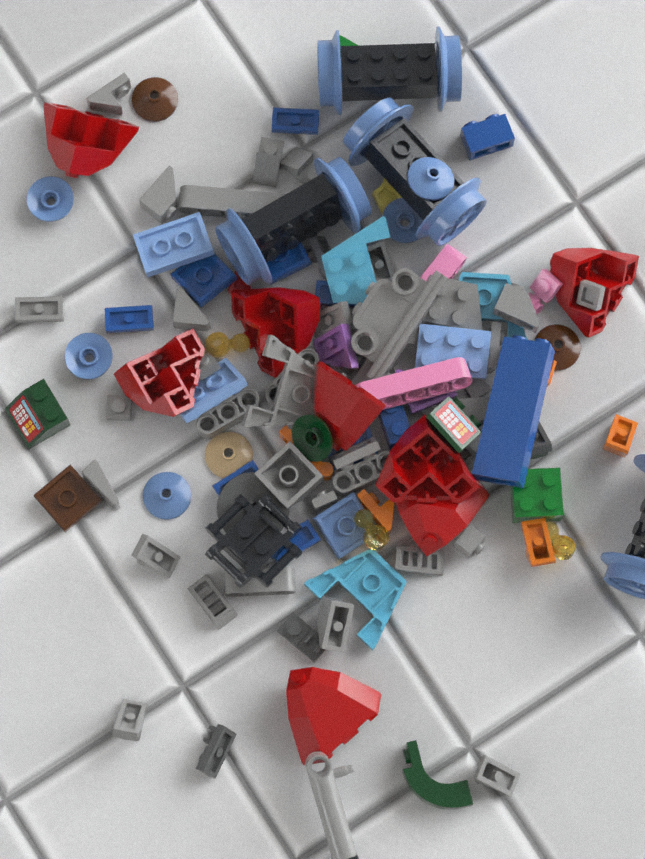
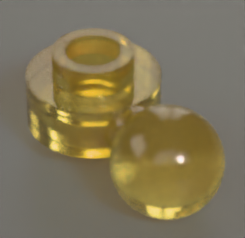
M214 332L207 337L205 342L207 351L214 357L225 356L230 348L236 352H244L250 345L249 338L241 333L234 335L232 339H228L225 334ZM216 340L221 341L219 346H213V343Z
M361 509L357 511L354 516V522L359 528L366 530L363 534L365 545L374 551L383 549L389 541V534L386 529L380 525H373V515L369 510Z
M547 521L554 556L561 560L570 559L576 550L575 542L568 536L559 535L557 524Z

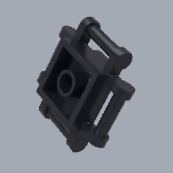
M240 494L234 499L235 503L213 524L210 523L205 527L206 531L217 541L216 544L206 551L205 555L210 560L214 559L233 577L238 587L242 588L252 578H256L268 588L273 583L272 580L294 558L298 559L303 554L295 544L290 542L299 533L302 526L298 522L294 523L271 502L272 498L269 495L265 494L253 507ZM243 509L247 514L223 535L220 530ZM264 509L287 529L284 534L268 518L260 514ZM284 549L287 551L266 573L262 572ZM222 550H224V551H225L232 559H234L246 572L241 573V572H240L226 557H224L220 552H221Z

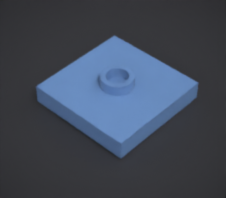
M354 492L312 518L338 559L379 534V531Z

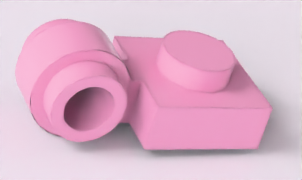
M547 269L541 270L529 287L535 293L531 294L529 292L528 294L536 314L544 307L542 301L545 303L551 302L563 285Z

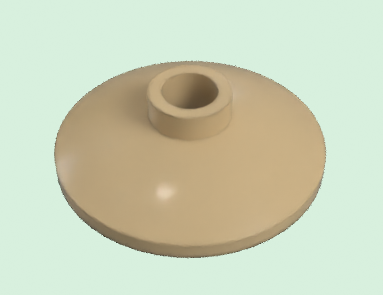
M235 432L218 434L209 441L205 450V461L208 468L220 478L228 476L253 460V451L249 441L244 436ZM226 450H232L233 455L231 457H226L224 455V452Z

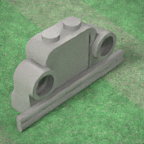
M403 268L394 273L392 282L388 279H380L376 283L371 282L365 291V294H367L366 299L363 303L359 301L352 311L354 315L353 324L358 329L351 340L352 348L357 354L366 357L374 363L366 376L375 379L383 377L386 371H390L440 296V290L448 280L446 276L435 271L430 280L426 282L411 269Z

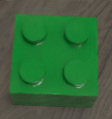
M560 468L528 469L524 488L510 486L512 523H521L522 521L545 518L546 522L561 521L564 513Z

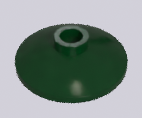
M307 414L299 417L293 424L292 440L294 446L309 461L319 462L329 456L333 446V439L330 429L322 419L315 415Z

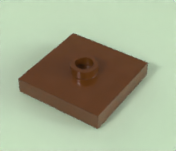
M71 464L33 495L65 533L102 502L100 497Z

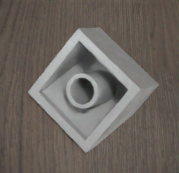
M288 442L254 473L286 509L305 499L323 483V475L291 442Z

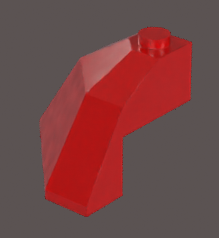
M44 102L47 148L56 167L65 171V175L68 177L90 176L110 166L139 131V126L127 121L105 118L104 115L89 111L83 113L70 106Z
M566 248L553 253L550 260V272L563 283L555 295L557 302L584 336L589 338L603 331L606 326V316L610 311L614 312L623 298L621 292L626 284L631 285L635 279L639 260L638 255L596 248ZM586 279L605 287L600 310L595 311L576 303L580 281Z
M282 287L231 291L232 314L236 321H241L245 329L243 336L250 350L255 349L259 357L257 364L260 370L277 378L283 371L285 363L262 356L268 335L275 336L297 354L306 349L320 321L321 305L319 297L305 290Z
M190 329L175 336L163 347L127 362L114 373V376L124 394L141 409L175 417L194 407L195 398L193 397L195 387L198 386L201 371L199 367L205 348L194 329Z
M318 361L315 366L313 412L330 429L333 439L332 448L337 452L340 448L347 451L380 414L386 404L362 387H356L351 383V380L334 371L322 361Z
M425 414L403 433L390 450L376 482V487L392 502L417 500V502L436 503L437 500H451V503H462L480 488L460 454L429 421Z
M477 481L480 488L462 503H451V500H437L436 503L417 502V500L396 502L399 514L412 539L426 556L446 546L463 531L488 499L489 493L480 481Z
M316 667L290 670L286 688L288 720L302 764L305 765L309 754L317 751L323 752L330 759L333 756L332 751L341 743L344 745L359 733L357 729L367 720L371 722L378 715L381 693L341 672ZM318 759L315 760L312 764L324 763V761Z

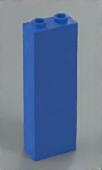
M513 335L512 338L504 337L472 470V475L477 481L524 488L555 354L551 343L545 339L537 338L535 341L526 340L525 337Z

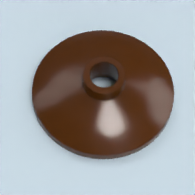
M147 78L141 81L132 93V105L135 112L147 121L157 122L165 120L177 108V91L169 81L163 78ZM154 93L159 95L156 99H152L150 96Z
M559 324L549 325L540 330L536 335L535 339H545L554 348L553 360L557 362L554 371L565 370L571 367L579 358L581 351L580 340L569 327ZM560 342L562 347L559 349L555 348L554 343Z

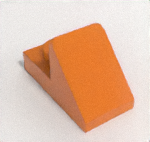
M616 414L602 449L625 458L629 452L638 423Z
M363 489L357 494V498L370 517L388 536L392 530L394 502L389 499L379 507L380 501L372 492L367 493Z
M539 518L522 521L521 529L526 545L525 556L531 567L556 563L546 519Z

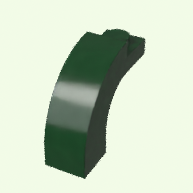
M417 740L406 743V749H403L405 763H410L411 767L403 769L402 773L408 787L420 800L430 806L446 810L462 809L473 805L468 780L450 784L439 783L433 780L423 768Z

